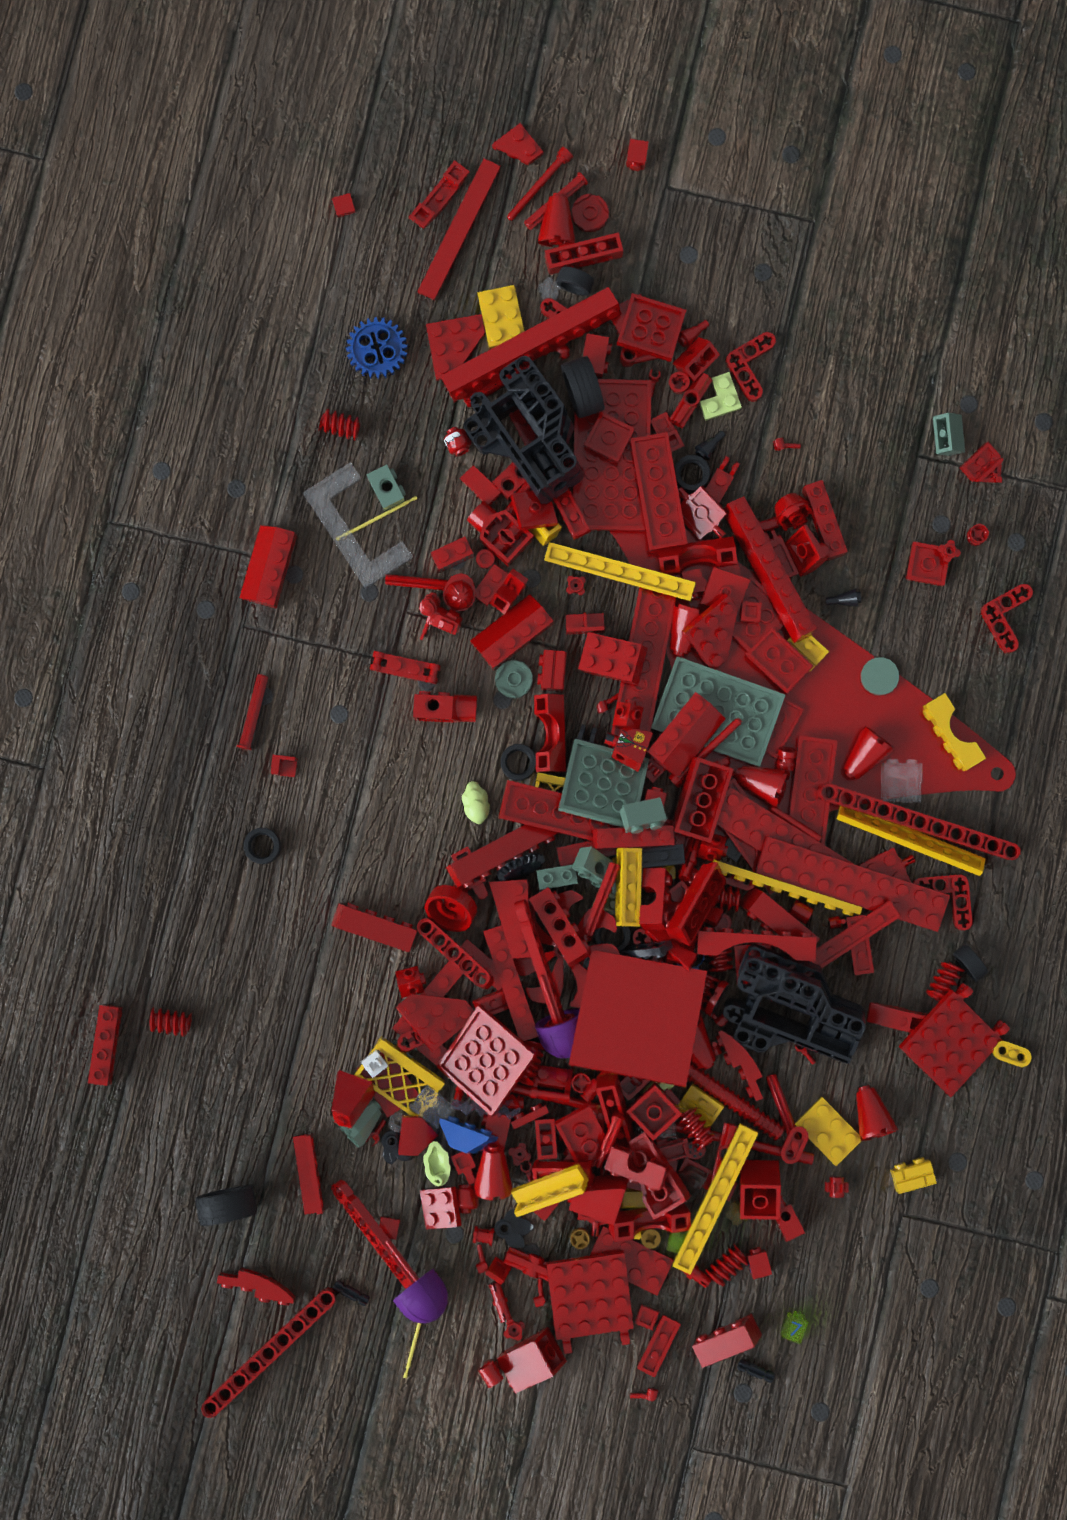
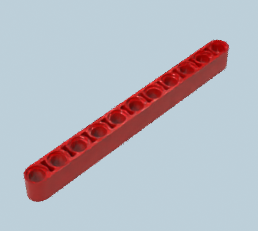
M822 784L817 790L818 797L823 801L1006 860H1015L1020 855V847L1015 843L840 786ZM826 787H829L832 791L829 798L823 794ZM844 793L850 796V800L846 804L842 801ZM866 799L868 807L863 810L860 807V802ZM881 805L886 807L884 815H880L878 812V808ZM899 811L904 813L902 821H898L896 817ZM917 817H921L923 821L920 827L915 825ZM935 823H939L941 826L938 833H935L933 830ZM955 828L959 832L956 839L951 835L952 830ZM973 834L977 838L974 845L969 841L970 836ZM992 840L995 843V847L990 851L988 843ZM1009 846L1013 849L1011 856L1006 854V849Z

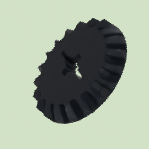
M533 853L517 858L503 866L497 872V877L499 881H511L528 876L544 864V856L541 853Z

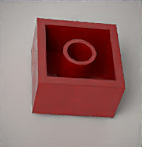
M656 1082L626 1110L653 1141L682 1115V1110Z

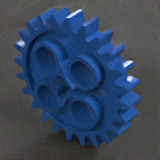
M377 317L374 318V322L367 318V324L360 321L361 328L354 326L356 333L350 332L349 335L352 339L347 340V344L351 345L346 347L347 352H352L347 355L348 359H353L350 362L351 366L357 365L355 368L356 372L362 369V376L369 373L370 379L374 374H376L378 380L380 379V374H383L385 378H387V372L394 375V368L400 370L398 363H405L401 357H407V353L403 351L408 349V345L403 344L407 341L406 337H401L404 334L403 330L398 331V325L392 327V320L386 324L385 318H382L381 322H378ZM371 333L375 334L383 364L379 362ZM382 333L388 334V338L385 340H380L378 337ZM363 339L370 340V343L366 346L360 344ZM392 351L394 355L391 358H386L384 353ZM369 356L376 358L375 362L371 364L367 363L366 359Z

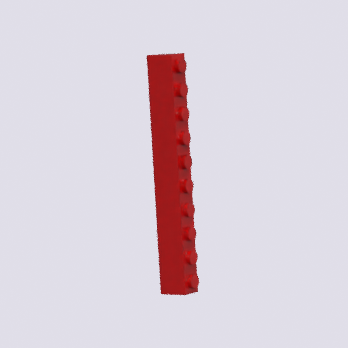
M607 287L441 375L442 381L454 402L464 399L467 395L481 390L491 382L498 381L501 370L519 357L528 356L534 361L543 355H547L550 351L564 346L567 342L581 337L584 333L598 328L601 324L615 319L618 315L622 314L619 303L610 288ZM523 362V363L520 365V367H522V366H524V365H526V364H530V363H529V362Z

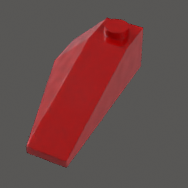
M645 1132L629 1141L630 1149L634 1150V1165L638 1169H645L647 1162L651 1158L670 1164ZM670 1166L665 1185L661 1190L651 1191L646 1188V1185L639 1183L643 1194V1203L653 1220L692 1197L672 1166Z

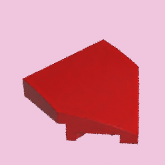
M985 442L959 467L972 482L1002 483L1001 466L1003 458H1001L1000 454L989 442Z
M402 1115L398 1148L399 1155L418 1156L438 1136L423 1116Z

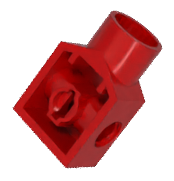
M485 501L480 503L467 519L481 533L480 542L492 551L507 567L534 540V535L527 529L520 530L518 521L506 510L496 512Z
M419 691V694H414L413 718L415 721L476 722V695L454 694V696H450V693L438 692V695H431L429 691ZM432 703L439 704L438 709L434 711L430 710L429 706Z

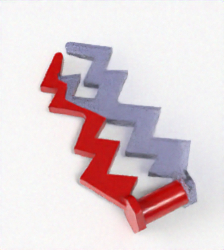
M458 1086L455 1088V1096L451 1103L453 1109L461 1110L466 1116L474 1109H476L481 1117L487 1113L475 1101L470 1105L468 1100L461 1103L465 1092ZM513 1094L506 1099V1105H503L497 1112L498 1118L505 1113L510 1120L521 1112V1108H517L512 1112L507 1108L511 1102L520 1107V1103Z

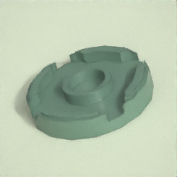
M884 657L874 658L863 666L860 673L861 683L864 689L873 695H886L897 686L899 671L891 660Z
M511 660L501 664L497 669L495 683L499 692L505 697L520 698L531 689L533 676L530 668L525 663Z

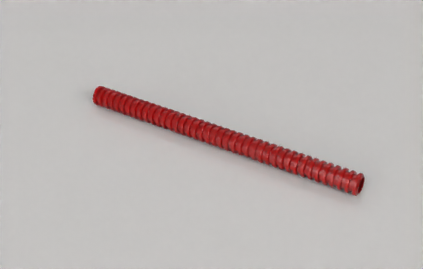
M694 1063L690 1064L688 1081L692 1080L694 1085L697 1084L698 1088L702 1087L704 1092H708V1095L712 1094L714 1099L718 1098V1101H722L724 1106L728 1105V1108H732L734 1113L738 1112L739 1116L742 1115L744 1120L748 1119V1122L753 1123L754 1127L758 1126V1129L763 1130V1133H768V1136L773 1137V1140L776 1141L781 1137L785 1126H780L779 1122H774L775 1119H770L769 1115L765 1116V1112H760L759 1108L755 1109L753 1104L750 1105L749 1101L745 1102L743 1097L740 1098L739 1094L735 1095V1092L733 1090L730 1091L729 1087L725 1088L723 1083L719 1084L720 1081H715L713 1076L709 1077L710 1074H705L704 1070H699L698 1067L694 1066Z

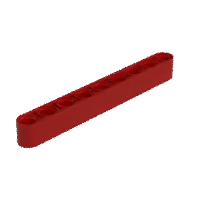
M329 1287L322 1289L204 1401L201 1407L202 1414L205 1417L212 1418L225 1408L333 1306L337 1297L336 1292ZM325 1293L330 1294L332 1301L328 1303L323 1301L322 1295ZM315 1307L318 1314L311 1316L308 1313V1308ZM301 1321L303 1328L296 1329L293 1326V1322ZM279 1335H287L289 1342L282 1343L279 1340ZM266 1348L273 1349L274 1356H267L264 1350ZM257 1362L260 1365V1369L253 1370L250 1367V1363ZM236 1376H243L245 1378V1383H238L236 1381ZM228 1389L231 1396L224 1397L221 1394V1390ZM207 1403L215 1404L216 1410L210 1411L207 1408Z

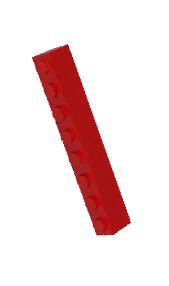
M743 496L728 503L724 508L728 512L725 519L794 644L810 637L817 630V627L747 500Z

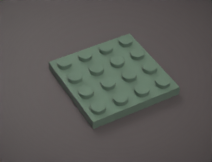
M575 739L558 811L624 828L620 810L625 804L640 802L649 758L644 757L638 772L612 758L614 749Z

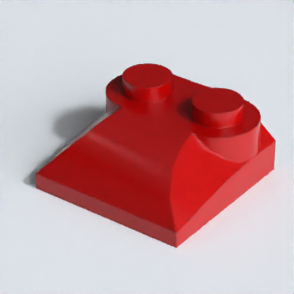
M806 524L785 542L800 577L816 570L829 557L827 545L823 542L819 543Z

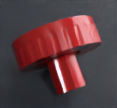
M455 884L453 886L439 885L431 891L425 902V912L430 920L439 927L448 931L461 932L470 927L476 916L477 906L473 898L468 895L467 887L464 888L462 885L457 888Z

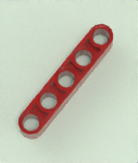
M425 918L419 921L417 924L418 932L466 977L482 989H488L492 986L493 976L446 932L430 919ZM427 924H431V930L428 933H424V927ZM445 937V943L439 946L437 943L438 939ZM458 949V957L452 958V951ZM473 962V968L470 971H466V964ZM487 975V981L484 984H480V976Z

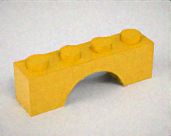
M946 693L922 706L925 718L928 721H932L935 734L938 737H942L945 742L943 743L945 750L948 753H952L955 758L953 762L959 770L966 771L986 759L976 742H963L953 735L950 729V718L955 708Z

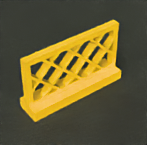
M381 1036L369 1055L375 1050L381 1051L385 1055L387 1064L398 1063L400 1065L401 1073L390 1074L388 1065V1075L365 1078L360 1074L364 1069V1066L361 1064L354 1075L369 1081L375 1080L373 1087L376 1092L410 1116H421L437 1092L444 1086L445 1081L414 1058L408 1057L405 1052H401L397 1046ZM404 1075H415L417 1084L406 1085ZM402 1076L404 1086L392 1088L391 1077ZM388 1078L390 1088L380 1089L377 1080ZM429 1085L434 1089L430 1095L421 1096L420 1086ZM418 1087L419 1097L408 1099L406 1089ZM404 1089L406 1099L396 1100L393 1091ZM420 1100L421 1108L416 1114L410 1110L409 1102Z

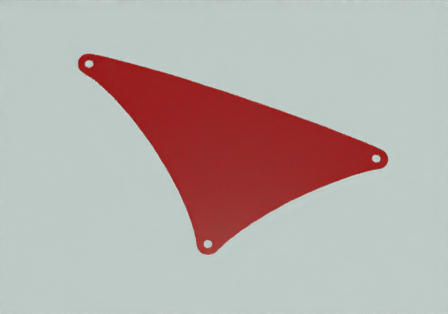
M685 529L687 543L704 541ZM610 531L631 565L661 571L658 550L649 552L646 532ZM697 562L687 565L681 572L671 574L681 575L682 572L701 569L702 577L708 581L713 566L717 568L718 566L710 562ZM738 562L742 577L749 579L753 576L761 584L754 572ZM701 594L700 598L692 599L691 601L676 597V602L682 605H690L703 610L710 607L700 603L703 594ZM808 609L807 611L817 627L812 636L829 652L788 694L779 688L745 655L747 651L733 637L728 660L716 669L717 671L785 694L786 699L805 709L786 747H792L797 750L798 736L837 740L833 785L880 800L953 791L980 790L999 792L1010 788L1014 783L1016 773L1013 764L973 730L951 715L950 729L953 735L963 742H976L986 759L966 771L959 770L953 762L955 758L952 753H948L943 746L945 742L942 737H938L935 734L932 721H928L923 714L924 709L922 706L933 699L900 675L897 686L886 695L876 696L864 689L860 673L863 666L869 660L876 657ZM671 623L666 649L671 669L677 656L707 667L694 647H692L689 654H684V657L673 654L674 650L670 649ZM783 626L778 633L788 640L790 635L785 626ZM867 726L890 743L895 750L863 777L852 780L845 774L844 766L862 729ZM712 751L705 760L715 762L729 756ZM765 753L760 767L778 769L776 768L777 759ZM729 757L731 762L729 766L734 769V774L743 765L754 766ZM995 767L1003 770L1004 775L1000 780H995L991 776V771ZM794 770L790 771L789 780H785L787 789L781 803L778 804V808L788 815ZM740 785L750 800L766 810H770L771 804ZM844 793L842 795V801L848 803L850 800L849 794ZM866 799L861 800L860 805L868 803V801ZM830 803L829 812L838 810L840 806ZM716 825L714 834L726 837L727 841L728 836L719 825Z

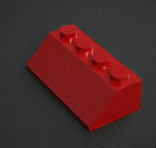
M260 525L240 599L277 608L297 539L295 532L278 527Z
M529 594L507 611L505 615L503 614L471 639L470 642L494 671L551 627L554 621L545 609Z
M695 692L650 747L647 754L672 775L679 778L691 763L692 757H696L726 718L710 702Z
M692 757L671 825H674L675 833L711 843L734 770L733 768L699 757Z
M718 863L703 864L699 871L695 873L693 882L686 889L683 900L676 906L672 919L667 922L666 931L671 939L691 946L727 882Z

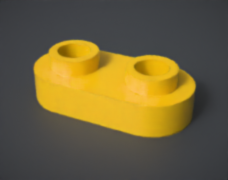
M999 1041L992 1052L995 1058L1018 1067H1026L1032 1059L1029 1050L1006 1041ZM1000 1047L1005 1048V1052L1003 1054L999 1053ZM1021 1053L1023 1055V1059L1019 1061L1017 1059V1056Z

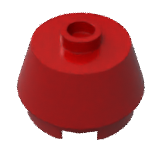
M797 493L783 496L774 506L777 524L785 531L790 527L797 529L803 526L808 521L806 517L813 513L810 502Z

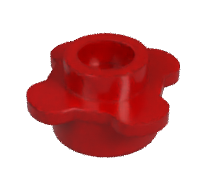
M949 540L947 544L938 547V552L945 562H950L952 558L959 557L961 554L953 540Z
M569 576L567 578L568 587L566 592L568 594L578 593V595H583L585 593L584 583L586 580L584 577Z
M519 1143L517 1147L510 1148L508 1151L516 1166H519L525 1160L529 1161L531 1159V1154L527 1152L525 1143Z
M513 1319L506 1321L505 1338L520 1341L523 1337L522 1330L525 1328L524 1322H515Z

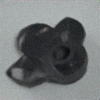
M389 1130L381 1137V1143L384 1147L383 1158L390 1165L397 1158L402 1161L413 1159V1156L398 1154L400 1131ZM390 1138H394V1142L392 1144L388 1143V1140Z
M511 1209L503 1219L496 1222L495 1233L498 1237L504 1238L509 1246L523 1248L525 1243L522 1236L529 1233L534 1226L530 1221L521 1218V1216L516 1217L514 1214L515 1209ZM502 1225L508 1226V1230L505 1232L501 1231L500 1228Z

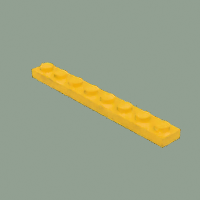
M551 542L548 544L544 561L687 601L692 600L696 582Z
M839 807L837 820L975 875L981 876L983 873L986 858L921 832L848 808Z
M713 860V862L719 864L725 876L731 873L735 875L734 879L743 882L747 878L753 880V885L763 888L765 884L771 886L770 890L778 893L784 890L789 892L788 896L796 899L803 896L807 898L806 902L815 905L818 902L825 903V908L835 911L837 907L843 909L842 913L846 915L861 914L863 907Z
M741 1123L739 1124L672 1264L673 1267L691 1275L752 1148L758 1131Z

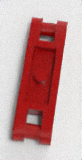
M378 651L373 652L374 661L370 665L371 671L437 684V672L440 671L441 665ZM382 659L387 660L386 667L380 666ZM425 669L430 670L429 676H424Z

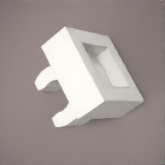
M377 1050L361 1061V1064L372 1078L388 1067L387 1062Z

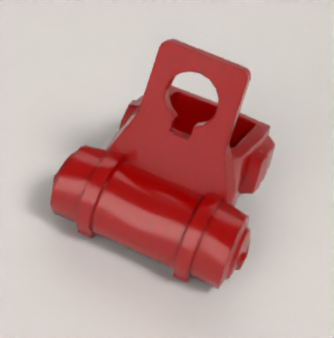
M434 592L427 594L419 605L420 612L428 616L420 640L425 638L430 625L456 635L463 620L460 617V613L453 609L446 610L441 607L440 598Z

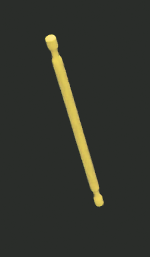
M417 496L344 533L342 536L337 537L336 540L339 541L343 537H347L410 502L417 500Z
M418 1323L416 1327L413 1343L406 1365V1372L404 1373V1378L408 1377V1370L412 1362L415 1346L417 1343L422 1323Z

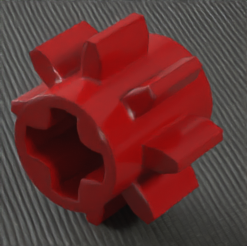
M832 1176L829 1177V1182H825V1191L829 1192V1197L844 1198V1192H849V1183L844 1182V1177Z

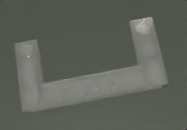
M350 462L303 492V495L366 589L411 560L413 556L403 541H401L374 560L370 561L330 501V499L361 480L360 475Z

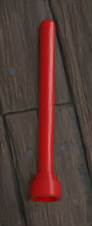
M561 147L557 152V159L507 215L508 220H514L562 164L569 163L573 155L568 149Z
M736 718L696 757L705 759L741 725L742 720ZM690 764L679 778L672 774L668 777L678 788L684 784Z

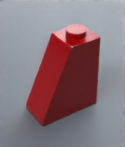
M341 1070L337 1072L332 1104V1114L336 1124L352 1129L375 1095L373 1082Z

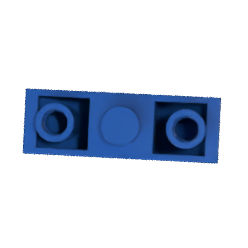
M448 1116V1118H440L439 1123L449 1147L461 1152L477 1153L489 1143L498 1140L497 1136L491 1135L492 1131L481 1128V1130L476 1129V1125L469 1122L460 1123V1119L457 1117Z

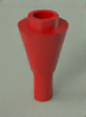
M704 320L697 326L680 331L678 337L679 344L682 347L688 348L700 333L709 327L708 321Z

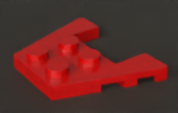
M671 901V904H668L670 919L675 914L676 906L681 902ZM712 907L704 922L716 927L724 915V910ZM646 930V934L655 942L671 940L673 948L668 950L671 957L676 961L678 960L685 970L690 971L697 959L696 953L681 947L683 943L671 939L666 930Z

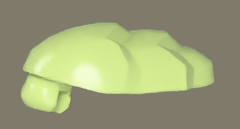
M471 781L467 784L462 795L464 812L471 821L476 824H482L490 810L488 795L477 782Z
M433 1141L423 1156L425 1174L431 1183L436 1186H442L448 1181L451 1165L449 1164L448 1152L444 1150L440 1143Z

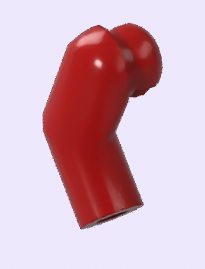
M564 345L550 351V353L557 352L560 354L561 359H567L570 356V349Z

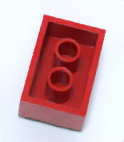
M588 632L578 669L584 673L638 685L648 648L642 644Z

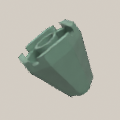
M375 1100L370 1101L352 1129L336 1125L342 1132L344 1131L347 1138L353 1144L360 1148L368 1139L381 1116V1106Z

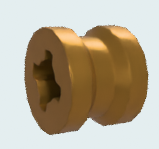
M581 1227L574 1229L570 1235L571 1244L577 1249L586 1248L590 1242L588 1231Z
M646 1229L641 1233V1241L645 1247L653 1249L660 1244L661 1237L657 1229Z

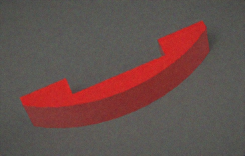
M454 160L443 174V178L423 203H419L410 214L409 219L425 229L453 198L470 171Z

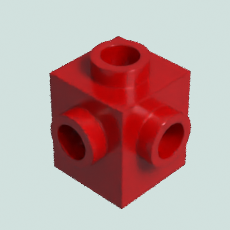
M625 700V703L617 702L612 725L639 730L644 707L636 705L637 702L632 700Z
M714 834L711 843L702 841L697 857L711 862L713 860L720 861L721 856L725 857L728 846L725 845L727 838Z
M418 966L395 971L402 998L408 997L411 994L424 993L423 984H426L424 973L419 972Z

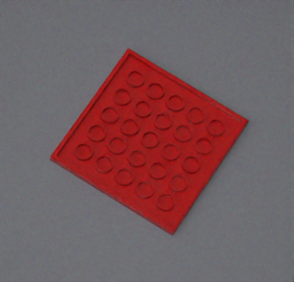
M592 950L569 1065L686 1087L707 971L694 968L687 971L683 966Z

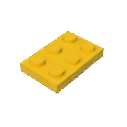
M514 285L477 292L489 349L524 332Z
M820 1097L795 1122L796 1126H801L807 1130L808 1139L835 1166L861 1142L859 1134L823 1097Z

